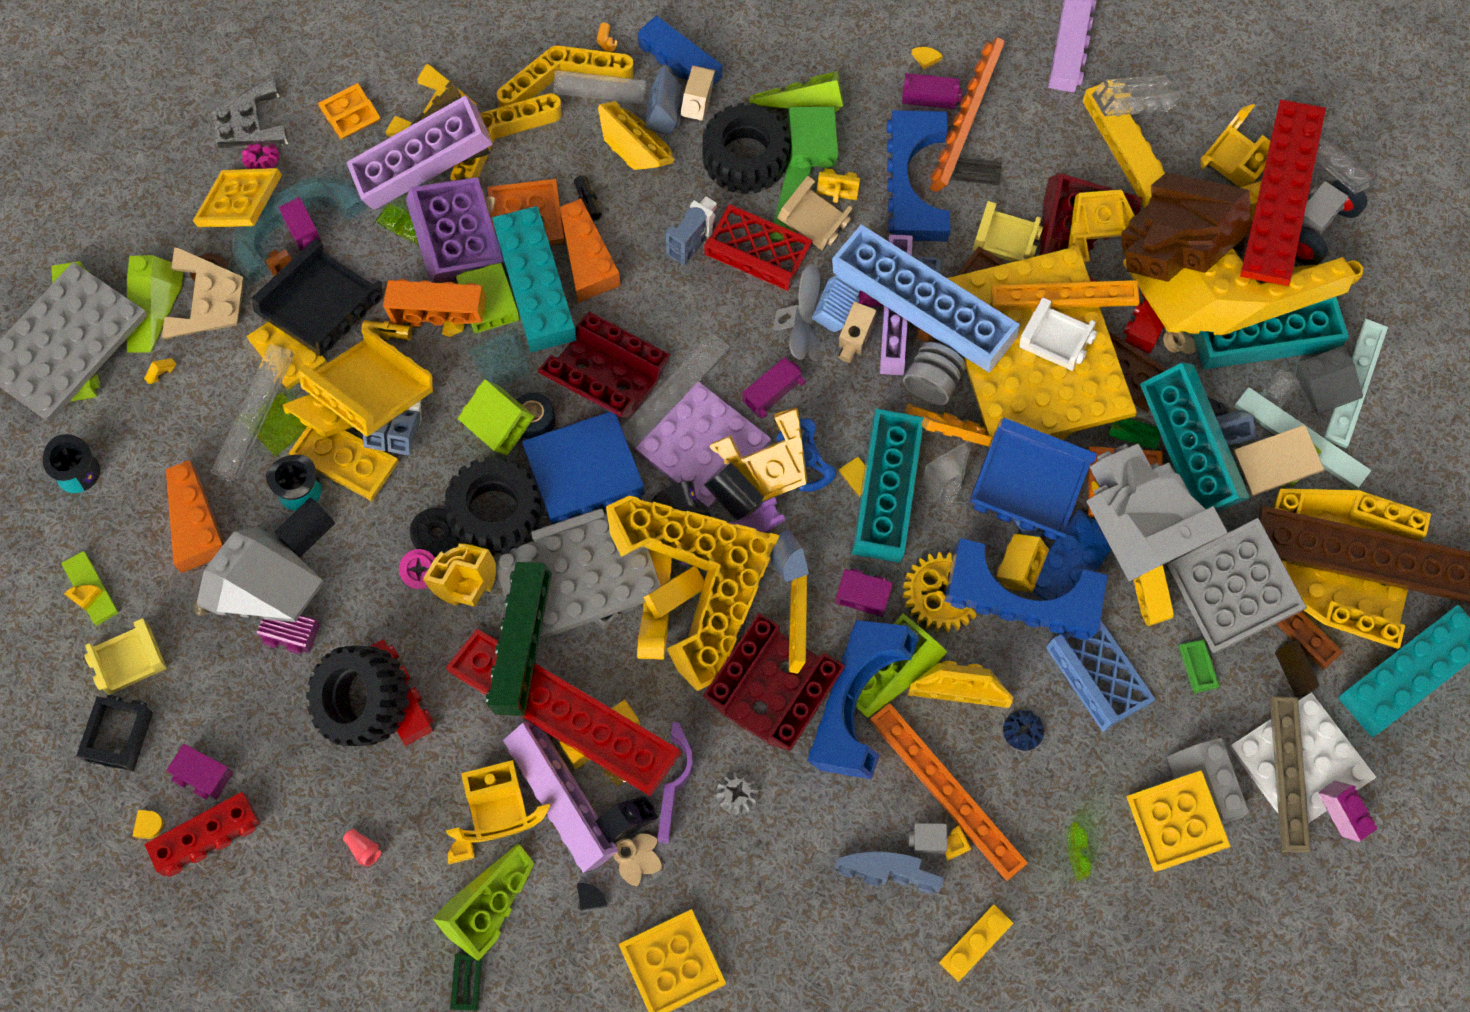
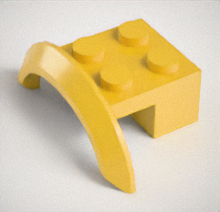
M1254 104L1241 108L1215 143L1200 158V168L1202 171L1210 165L1239 187L1253 184L1264 171L1270 140L1262 135L1256 143H1253L1237 131L1255 107Z
M513 760L464 772L461 775L475 831L463 830L457 827L446 830V833L461 842H482L507 837L530 829L540 823L550 811V804L538 806L536 811L527 817Z

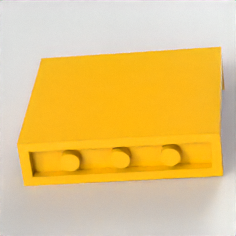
M364 327V340L316 371H313L307 365L298 371L302 389L368 437L431 394L433 386L432 375L427 369H423L410 357H406L399 352L395 346L388 344L378 334Z

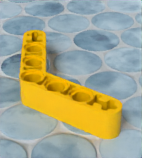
M552 46L498 89V105L503 107L534 98L561 75L619 83L630 82L634 77L633 59L629 55Z
M550 93L480 114L485 126H489L486 129L492 143H494V140L497 138L556 122L562 116L560 98L556 94ZM492 145L455 165L450 180H463L464 177L465 179L479 178Z
M1097 480L1092 482V491L1100 488ZM1163 565L1133 580L1140 612L1147 626L1173 618V608Z
M649 549L660 585L662 586L670 581L672 558ZM646 602L643 603V614L638 635L637 658L664 660L669 612L655 620Z

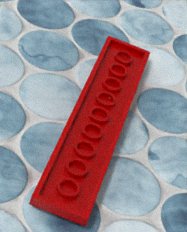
M1280 99L1240 277L1289 286L1326 111L1325 107Z
M476 629L446 666V670L486 695L487 691L491 688V669L496 663V644L498 641ZM535 663L525 716L520 717L651 796L681 755L680 749Z

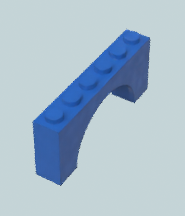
M892 110L891 120L887 119L886 133H891V139H887V153H891V159H887V172H891V178H888L887 192H892V198H888V212H892V218L888 219V232H891L892 235L913 236L912 241L948 242L950 235V211L934 208L921 200L912 189L907 174L908 164L917 152L931 144L945 143L947 112Z
M962 538L956 544L944 602L951 603L952 607L958 609L966 607L975 609L976 613L982 615H990V613L999 615L1001 619L1006 621H1023L1025 625L1030 627H1047L1054 633L1074 634L1075 638L1082 640L1092 638L1098 633L1108 575L1083 569L1077 575L1071 591L1065 595L1046 601L1028 600L1010 593L993 578L985 560V544Z
M856 620L854 628L850 633L846 651L842 656L841 663L845 665V668L833 685L830 697L826 702L822 720L818 725L813 746L809 751L807 761L817 769L872 780L880 755L868 745L859 742L854 728L855 707L863 688L874 674L891 663L912 659L919 636L908 626Z

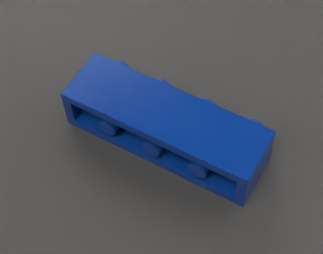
M657 15L638 31L640 48L644 52H650L654 55L661 65L666 64L670 67L678 78L683 77L688 81L693 65L715 70L712 87L722 78L723 65Z

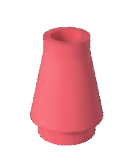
M351 829L344 835L343 841L348 845L360 865L369 867L380 858L381 851L379 850V845L360 834L356 829Z

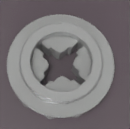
M734 772L733 774L725 775L720 781L716 796L719 805L725 811L731 814H743L751 810L756 804L758 789L755 781L747 774ZM742 783V793L745 796H739L733 803V793L729 789H737Z

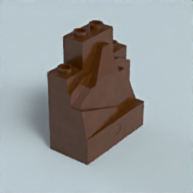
M1166 172L1151 185L1152 196L1149 205L1129 221V226L1121 232L1122 250L1126 254L1127 272L1169 282L1183 268L1206 273L1250 233L1249 190Z

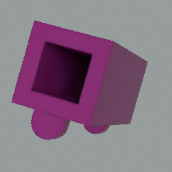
M905 73L902 104L955 109L956 103L961 102L962 88H959V79Z
M784 357L743 391L742 401L758 417L764 419L767 416L766 411L796 385L803 386L806 383L805 379L801 376V369L795 362H790Z

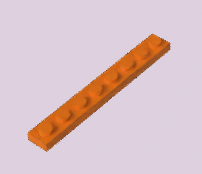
M999 37L991 43L987 42L981 50L982 58L974 68L976 73L967 85V95L960 102L961 110L952 122L954 127L945 139L946 147L938 156V161L940 162L930 176L932 181L929 189L934 192H938L948 185L1005 43Z
M890 703L870 718L871 724L954 821L960 825L961 829L1006 881L1028 864Z

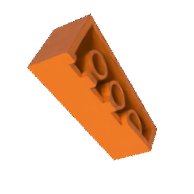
M582 199L561 206L560 213L577 302L580 303L621 286L619 271Z
M398 279L396 281L388 280L383 307L391 322L398 325L411 323L412 327H421L422 322H430L437 326L443 325L445 321H450L453 324L482 323L487 297L483 287L475 283L462 285L453 282L432 283L427 280L411 282L405 279Z
M190 460L166 469L173 564L180 573L210 562L225 544L197 470Z

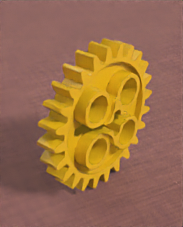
M938 552L936 559L931 554H928L927 562L920 558L918 561L919 567L916 565L911 566L912 573L906 574L905 578L908 581L903 584V588L908 590L903 592V598L909 599L905 603V608L913 607L910 616L918 614L917 623L919 624L925 620L927 621L926 629L933 624L935 625L936 632L940 630L941 626H944L945 631L949 633L951 625L958 631L960 629V622L968 626L969 618L974 620L977 616L975 609L967 607L958 609L952 607L951 603L944 602L945 595L940 591V588H944L945 592L947 590L948 577L953 561L950 552L946 558H943L941 552ZM930 577L934 579L935 584H926L924 578ZM934 601L939 607L931 609L927 606L926 602Z

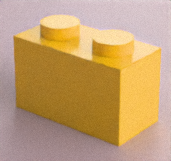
M1013 534L1011 542L1007 545L1002 564L998 567L996 577L1005 588L1032 593L1049 552L1048 547L1040 537Z

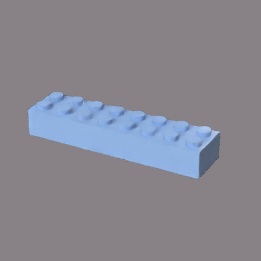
M863 225L857 228L832 258L833 273L989 373L1018 338L1019 323Z

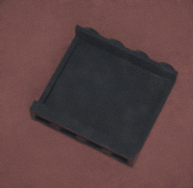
M314 239L263 286L251 300L254 313L321 356L326 350L332 349L336 341L342 335H346L350 331L351 326L357 320H361L373 305L380 302L383 296L382 282L378 280L374 285L325 254L323 252V244Z

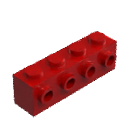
M240 792L145 843L144 846L157 873L162 876L167 875L171 877L180 873L183 870L182 866L190 862L198 863L207 857L206 853L215 848L221 850L228 847L232 843L231 840L237 836L245 837L252 834L256 830L255 827L261 823L248 797L243 792Z

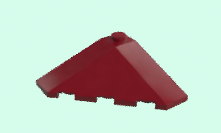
M1062 173L1049 177L1043 203L1040 255L1068 249L1075 196L1077 194L1115 189ZM1123 192L1136 216L1140 212L1142 197ZM1101 238L1086 239L1088 252L1094 248L1093 242Z

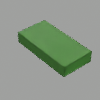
M1205 640L1180 644V653L1193 693L1218 689L1220 686Z

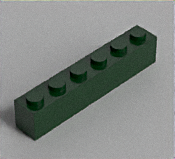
M516 562L514 571L510 574L511 588L510 593L506 595L505 599L506 613L505 618H502L500 624L502 633L500 641L496 644L497 658L495 665L491 669V688L486 694L487 706L495 715L525 716L552 576L545 563Z

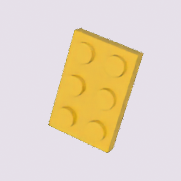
M269 322L246 336L287 390L300 382L298 370L305 365L316 371L327 364L322 355H317Z

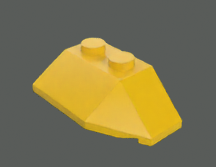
M616 101L599 105L598 111L604 141L633 170L656 168L674 162L675 159L671 148L654 131L644 129L645 122L629 110L620 107V104Z
M954 661L937 663L911 683L908 689L909 696L1009 708L1013 702V696L991 670L985 669L979 664L961 666L957 665V662Z

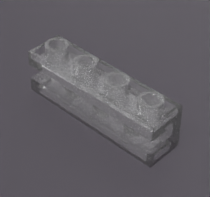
M555 71L553 94L557 96L610 102L616 101L637 105H645L647 82L645 80Z
M1170 75L1107 79L1100 84L1092 96L1104 116H1120L1158 111L1168 112L1176 106L1182 94L1179 89L1168 90L1174 82Z

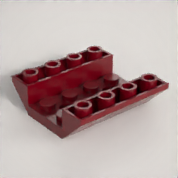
M588 312L576 325V341L571 342L558 358L550 355L540 366L538 373L620 417L631 418L655 388L671 354ZM583 364L586 365L588 368L581 369L578 368L577 365ZM625 386L629 390L622 391L619 390L617 387Z
M758 613L703 697L723 716L771 746L791 752L844 670L845 665L825 653L819 657L806 649V662L799 673L783 672L780 669V664L783 661H789V637L779 632L780 625ZM756 702H763L767 705L768 709L764 714H756L753 711L752 707Z

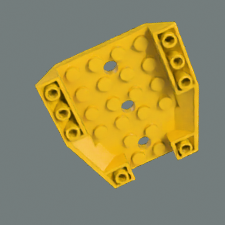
M1280 489L1272 508L1419 541L1427 535L1431 513L1359 490ZM1282 560L1307 607L1304 610L1324 625L1400 649L1405 625L1400 624L1408 592L1407 589L1389 585L1385 586L1376 582L1290 564Z

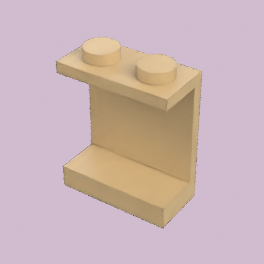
M807 176L782 207L777 218L798 234L813 240L812 244L823 250L827 244L831 246L839 236L836 233L838 229L844 230L851 220L849 214L853 208L848 206L844 213L836 209L811 190L815 181Z

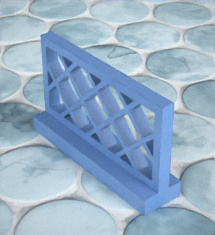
M1100 620L1098 629L1101 633L1100 640L1095 638L1087 640L1078 639L1081 640L1080 650L1071 648L1066 641L1071 637L1075 638L1074 634L1065 633L1054 637L1046 646V649L1102 732H1104L1114 724L1153 703L1156 699ZM1086 642L1098 645L1097 656L1084 652ZM1103 647L1113 650L1115 653L1114 661L1101 657ZM1083 658L1096 661L1094 671L1085 669L1082 664ZM1100 663L1113 666L1111 677L1099 673ZM1117 668L1125 669L1128 672V682L1116 678ZM1098 679L1110 682L1109 693L1098 688ZM1115 684L1127 687L1126 698L1113 694ZM1132 689L1141 691L1146 700L1142 702L1131 700ZM1112 700L1125 704L1124 712L1118 716L1111 707Z

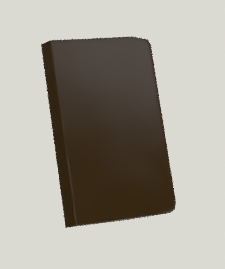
M1295 640L1275 652L1295 697L1310 694L1319 687L1320 684L1299 641Z

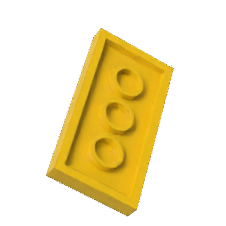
M306 427L288 453L289 455L297 454L310 458L315 465L316 472L370 501L375 499L399 463L398 458L384 451L364 448L362 439L345 430L325 438L318 434L315 429Z

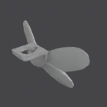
M813 264L808 265L802 273L799 285V305L778 309L773 329L780 331L794 327L789 337V348L792 355L798 360H802L808 353V356L813 361H819V343L811 324L815 322V320H812V316L823 291L819 293L820 274L818 268ZM786 313H789V315H791V318H789L785 323L781 324L780 320L782 316Z

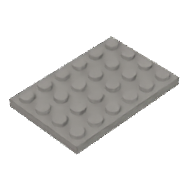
M73 262L0 339V388L50 423L148 314L144 309Z
M607 515L534 543L532 541L521 545L517 549H510L509 553L502 555L501 552L493 556L505 599L506 595L510 593V574L514 571L516 562L545 563L551 571L552 576L539 640L595 621L597 618L601 619L645 603L646 601L643 597L661 586L648 548L641 547L621 557L610 535Z

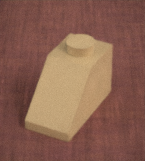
M692 66L684 92L680 116L703 120L706 117L715 70Z

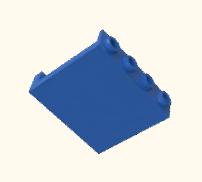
M607 412L522 441L524 453L529 461L551 525L598 509L607 511L606 506L629 495L641 499L642 495H645L643 482L616 414L612 412Z
M1002 418L999 420L968 503L973 504V509L987 514L989 510L997 513L996 518L1010 523L1012 519L1020 522L1019 527L1031 532L1035 528L1044 532L1042 536L1055 541H1057L1058 537L1065 538L1067 534L1064 532L1089 466L1094 463L1097 453L1012 420Z

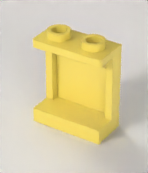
M988 201L973 250L975 251L978 247H981L993 256L1011 262L1034 257L1037 246L1033 245L1034 239H1040L1043 229L1042 226H1039L1041 217L1037 216L1035 222L997 212L995 211L996 203Z
M143 618L133 622L135 628L97 646H93L91 643L85 645L88 652L84 654L86 662L90 668H94L96 673L93 676L95 685L99 690L103 689L108 695L167 669L150 625Z

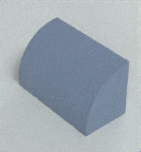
M1238 410L1216 416L1228 446L1256 438L1253 415Z
M789 529L781 532L770 554L772 564L785 582L808 575L809 571L802 546Z

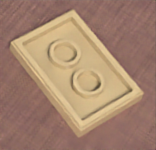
M1306 425L1234 450L1251 496L1324 471Z

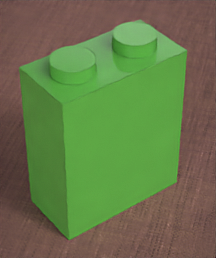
M789 107L786 122L787 132H789L790 167L806 168L811 166L829 168L835 166L838 158V144L834 107Z

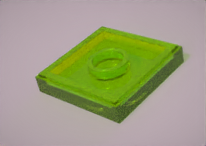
M282 392L243 422L274 457L296 441L307 427L295 415L291 413L288 415L284 412L283 404L290 401Z

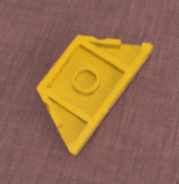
M310 394L283 404L286 414L289 415L291 413L295 415L302 424L315 429L318 434L325 438L353 427Z

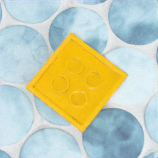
M278 168L221 170L193 222L197 227L255 226L282 176Z
M1202 770L1126 796L1154 872L1231 847Z
M692 909L618 944L648 1012L674 1011L726 985Z

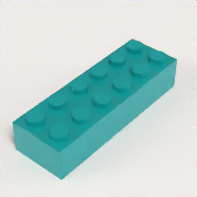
M538 206L492 217L494 230L530 353L576 341L574 324Z
M1333 297L1225 335H1214L1213 332L1200 331L1199 334H1193L1202 369L1205 370L1327 352L1343 346L1349 335L1337 298Z
M1180 363L1141 383L1140 386L1177 474H1180L1191 496L1205 509L1214 506L1217 513L1249 499V494L1194 364Z
M881 409L875 410L870 430L852 555L896 563L901 562L905 554L923 429L921 424L924 417Z
M1459 605L1455 606L1338 697L1341 703L1372 738L1470 663V617Z

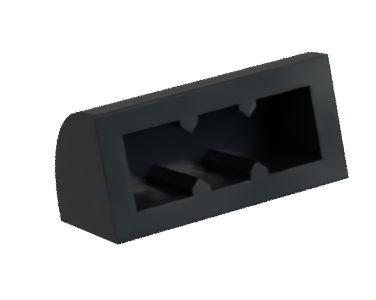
M731 462L723 464L704 484L737 520L749 513L764 499Z
M310 497L274 532L300 558L335 522Z

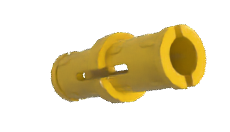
M364 320L362 323V334L363 328L366 327L384 340L395 338L410 341L412 337V326L392 324L391 321H384L383 323ZM378 328L386 330H395L396 332L378 330Z

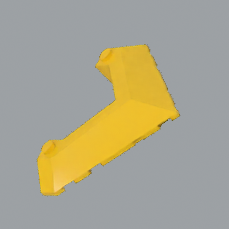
M630 495L606 506L610 535L621 557L641 547H645L707 571L688 637L668 647L667 650L677 671L696 691L709 686L733 650L739 629L745 621L759 587L760 578L764 575L771 558L770 554L780 535L756 531L757 529L726 523L727 521L690 511L677 510L671 506L656 502L643 501Z

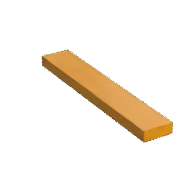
M1138 280L991 286L992 307L996 310L1036 309L1042 297L1051 301L1050 308L1139 305Z

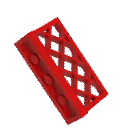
M729 204L713 234L706 240L704 253L706 256L789 291L813 240ZM733 213L740 216L742 222L730 225L728 218ZM755 223L761 225L763 231L750 234L749 225ZM744 227L747 236L735 239L732 230ZM729 232L731 241L725 243L716 240L719 234ZM777 232L782 235L784 240L771 243L769 234ZM765 236L768 245L756 248L753 239ZM750 241L753 250L746 252L739 250L737 244ZM800 242L805 246L803 250L793 253L790 244ZM786 245L789 254L777 258L774 248ZM771 250L774 259L768 261L760 259L758 253ZM791 259L794 265L791 272L782 269L780 262Z

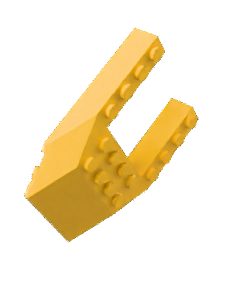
M1261 181L1240 187L1248 189L1250 193L1251 221L1253 220ZM1233 248L1206 273L1183 268L1169 282L1129 272L1134 280H1138V287L1168 332L1180 333L1185 331L1199 334L1200 331L1213 332L1214 335H1225L1347 293L1355 277L1352 268L1341 257L1292 274L1289 286L1269 282L1259 285L1255 279L1240 277L1243 262ZM1125 258V259L1123 260V264H1124V266H1125L1126 269H1127V266H1126V258Z

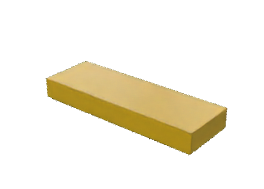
M692 566L643 598L656 620L701 592L704 579L698 568Z

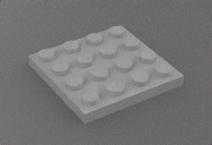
M1259 518L1167 564L1213 654L1307 609Z

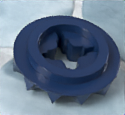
M1020 709L1011 713L1006 718L1003 725V734L1006 741L1013 748L1027 751L1034 749L1041 743L1044 737L1045 726H1043L1040 717L1033 714L1032 711H1022ZM1018 724L1023 726L1032 724L1028 730L1030 735L1022 733L1016 736L1020 729Z

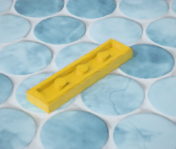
M807 575L793 579L791 582L789 670L792 673H799L806 662Z

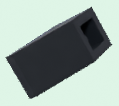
M645 796L616 803L595 822L608 843L622 840L658 819V816L651 802Z

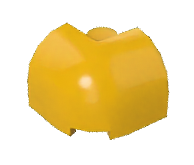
M459 543L458 547L452 548L444 554L440 552L423 580L436 596L449 604L458 607L459 603L475 607L483 592H490L496 576V564L489 549Z

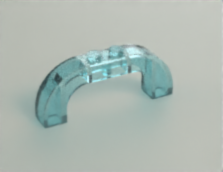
M314 177L302 180L288 189L280 191L277 196L270 199L255 226H238L233 236V256L248 284L251 285L269 273L264 260L258 254V247L266 235L285 224L279 211V206L300 197L306 210L316 205H328L338 210L348 222L367 210L359 193L352 186L339 179Z

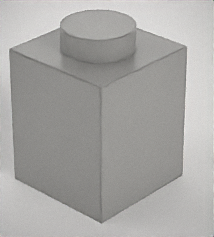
M914 824L912 831H908L907 838L908 847H913V855H945L947 851L946 824Z

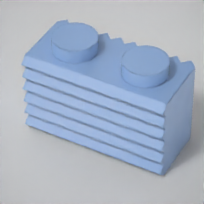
M838 275L828 279L812 320L833 332L841 330L844 327L853 303L859 302L858 294L860 290Z

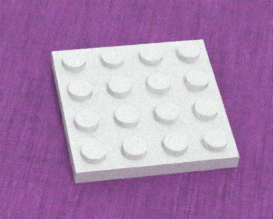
M1312 692L1298 701L1308 823L1327 811L1318 793L1333 781L1356 786L1355 790H1359L1377 778ZM1270 719L1230 745L1229 748L1278 813L1272 724Z

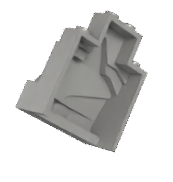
M1124 444L1113 450L1114 454L1107 451L1096 457L1098 462L1090 466L1100 488L1093 491L1095 496L1086 502L1129 582L1228 533L1214 506L1205 509L1191 496L1180 474L1174 472L1170 463L1162 466L1155 463L1150 466L1139 444L1131 447Z

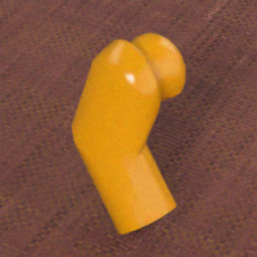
M601 23L596 41L604 51L613 52L618 45L617 40L613 41L612 37H609L611 26L608 23Z

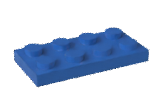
M1079 509L1067 524L1064 532L1067 534L1066 537H1058L1057 541L1050 548L1033 589V593L1045 601L1059 598L1071 591L1077 575L1083 569L1096 572L1111 551V547L1098 522Z

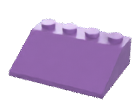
M478 177L410 187L406 202L430 282L444 283L457 280V275L465 271H474L487 265L504 263Z

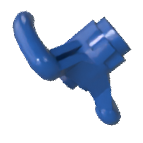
M806 418L799 419L800 428L803 429L802 443L805 466L812 467L821 472L823 477L817 481L806 483L798 487V489L802 492H812L829 485L836 477V470L832 465L823 462L813 440L816 424L812 419ZM781 431L776 437L778 442L785 440Z

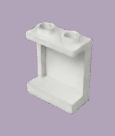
M1042 297L1021 335L1020 348L1073 371L1077 363L1082 364L1087 353L1084 350L1087 344L1092 345L1097 335V331L1094 330L1096 322L1091 320L1089 325L1055 311L1050 308L1051 301Z

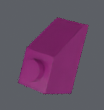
M300 197L278 207L287 230L300 251L306 248L314 239L321 241L317 229Z

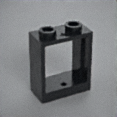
M107 695L106 698L97 696L76 756L84 762L134 772L153 712L147 707V703L132 700L131 703L123 702L122 698L114 695ZM106 708L137 714L124 755L93 749Z

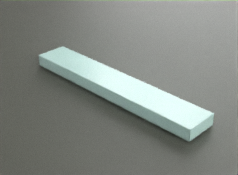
M1366 318L1363 321L1351 356L1356 367L1363 398L1334 408L1324 436L1329 442L1344 448L1349 446L1388 329L1387 326Z
M1248 387L1234 406L1237 410L1253 415V420L1274 435L1304 425L1250 387ZM1306 426L1312 442L1322 451L1319 458L1323 468L1354 490H1357L1371 470Z

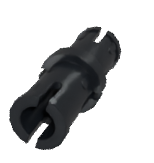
M579 176L575 178L573 183L579 194L578 199H582L592 221L599 220L602 217V212L596 202V193L591 190L587 177Z

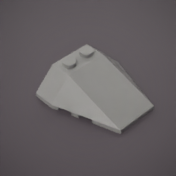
M253 527L234 531L206 566L202 576L197 605L218 615L232 613L240 614L241 617L247 618L253 615L263 616L264 619L296 622L324 582L276 535Z

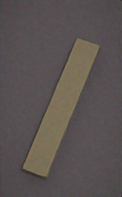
M1272 696L1270 698L1281 852L1309 853L1311 850L1298 697Z

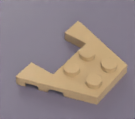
M174 247L171 268L174 271L196 273L190 319L165 317L162 338L172 339L173 337L238 325L245 279L238 274Z

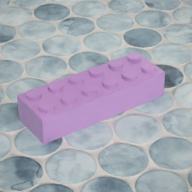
M465 95L349 160L347 165L361 200L373 210H376L408 192L410 187L421 185L493 145L478 107Z

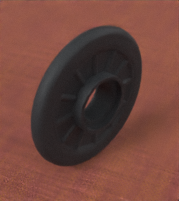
M426 509L416 515L410 525V538L416 549L430 551L434 557H437L440 552L444 554L448 550L458 547L460 539L456 540L454 538L451 528L448 526L445 509ZM440 528L443 530L444 535L438 538L431 535L430 530Z

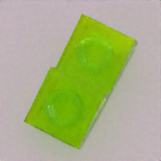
M388 203L375 221L385 229L419 245L411 216L407 210Z
M1076 821L1067 828V850L1074 876L1077 882H1081L1092 875L1090 872L1092 867L1088 858L1081 854V851H1084L1089 846L1087 843L1089 841L1085 829L1079 827Z

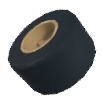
M530 392L516 399L535 416L521 437L528 440L552 431L555 426L556 417L552 402L546 396Z

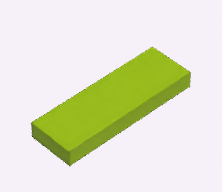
M85 551L61 563L74 587L90 584L99 587L103 591L87 608V612L96 626L119 614Z

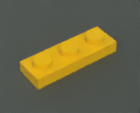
M993 905L943 957L939 964L959 982L1014 923Z

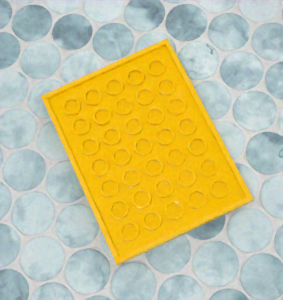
M1078 246L947 278L992 306V285L1091 282ZM1100 307L1051 308L1089 325L1091 320L1096 322L1094 330L1097 331L1095 340L1092 345L1087 344L1084 349L1087 353L1082 364L1077 363L1073 371L1020 348L1021 335L1036 309L998 310L1020 324L1018 338L990 373L963 356L986 432L992 439L999 420L1002 418L1055 437L1136 417L1137 412Z

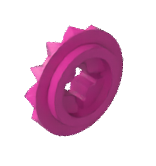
M265 139L260 142L255 140L251 145L247 144V148L242 151V161L247 169H271L276 166L279 160L278 149L274 143H269ZM263 149V153L265 156H261L260 159H258L257 161L256 155L260 154V152H262Z
M415 549L406 553L401 559L399 574L407 586L413 589L428 587L423 580L428 570L422 572L421 576H419L418 572H414L410 568L418 566L419 558L421 566L430 568L435 559L430 551Z

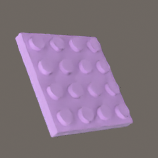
M698 381L634 449L675 484L683 481H693L698 502L708 510L717 499L704 484L725 464V460L717 452L714 453L710 448V444L731 435L741 456L744 457L767 447L771 443V438Z

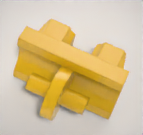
M825 168L823 172H819L816 194L832 196L835 203H838V198L857 200L860 178H857V174L853 172H847L844 176L836 174L833 169Z

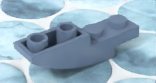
M863 852L837 858L834 867L839 869L838 873L848 878H854V875L865 878L864 882L871 886L879 887L880 884L885 885L889 875L893 877L892 881L898 884L908 885V882L918 885V890L928 894H933L934 891L939 892L944 880L943 877L919 870L922 859L891 852Z

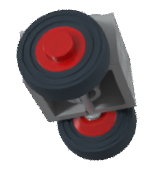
M1340 179L1332 184L1324 181L1319 188L1315 186L1311 190L1307 199L1295 257L1298 262L1304 265H1319L1328 254V246L1321 235L1333 222L1337 214L1347 218H1355L1364 211L1368 201L1364 191L1351 181Z

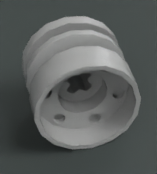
M926 342L921 345L918 354L914 358V363L910 365L903 378V383L914 396L931 404L945 405L949 402L955 390V384L960 381L961 375L964 374L966 363L951 348L939 343Z

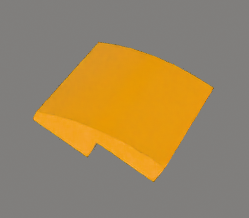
M359 83L318 103L319 108L340 140L381 120Z

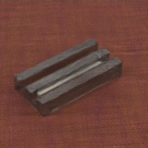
M959 157L955 165L954 180L999 186L1002 162ZM959 172H967V173H973V174H979V175L963 174V173H959ZM981 174H984V175H992V176H995V177L980 176V175H981Z

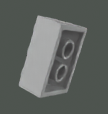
M1222 738L1196 744L1166 757L1173 779L1200 770L1203 771L1222 824L1242 819L1249 813Z

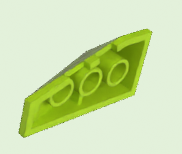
M834 71L810 77L807 84L804 85L793 82L787 85L784 91H781V88H773L750 95L749 104L754 103L758 106L779 108L834 107L835 112L839 111V107H843L839 73Z
M154 255L129 256L127 299L144 309L148 316L128 336V353L153 351L163 330L164 318L171 313L176 297L182 290L184 272L174 271L171 268L172 262Z
M904 613L894 624L908 626L919 636L911 660H901L883 667L867 682L856 704V708L867 718L910 687L911 683L935 666L947 653L935 639Z
M516 844L452 897L432 919L448 939L474 959L480 960L498 940L501 934L499 929L505 917H509L512 911L510 907L516 894L521 892L535 863L521 845Z

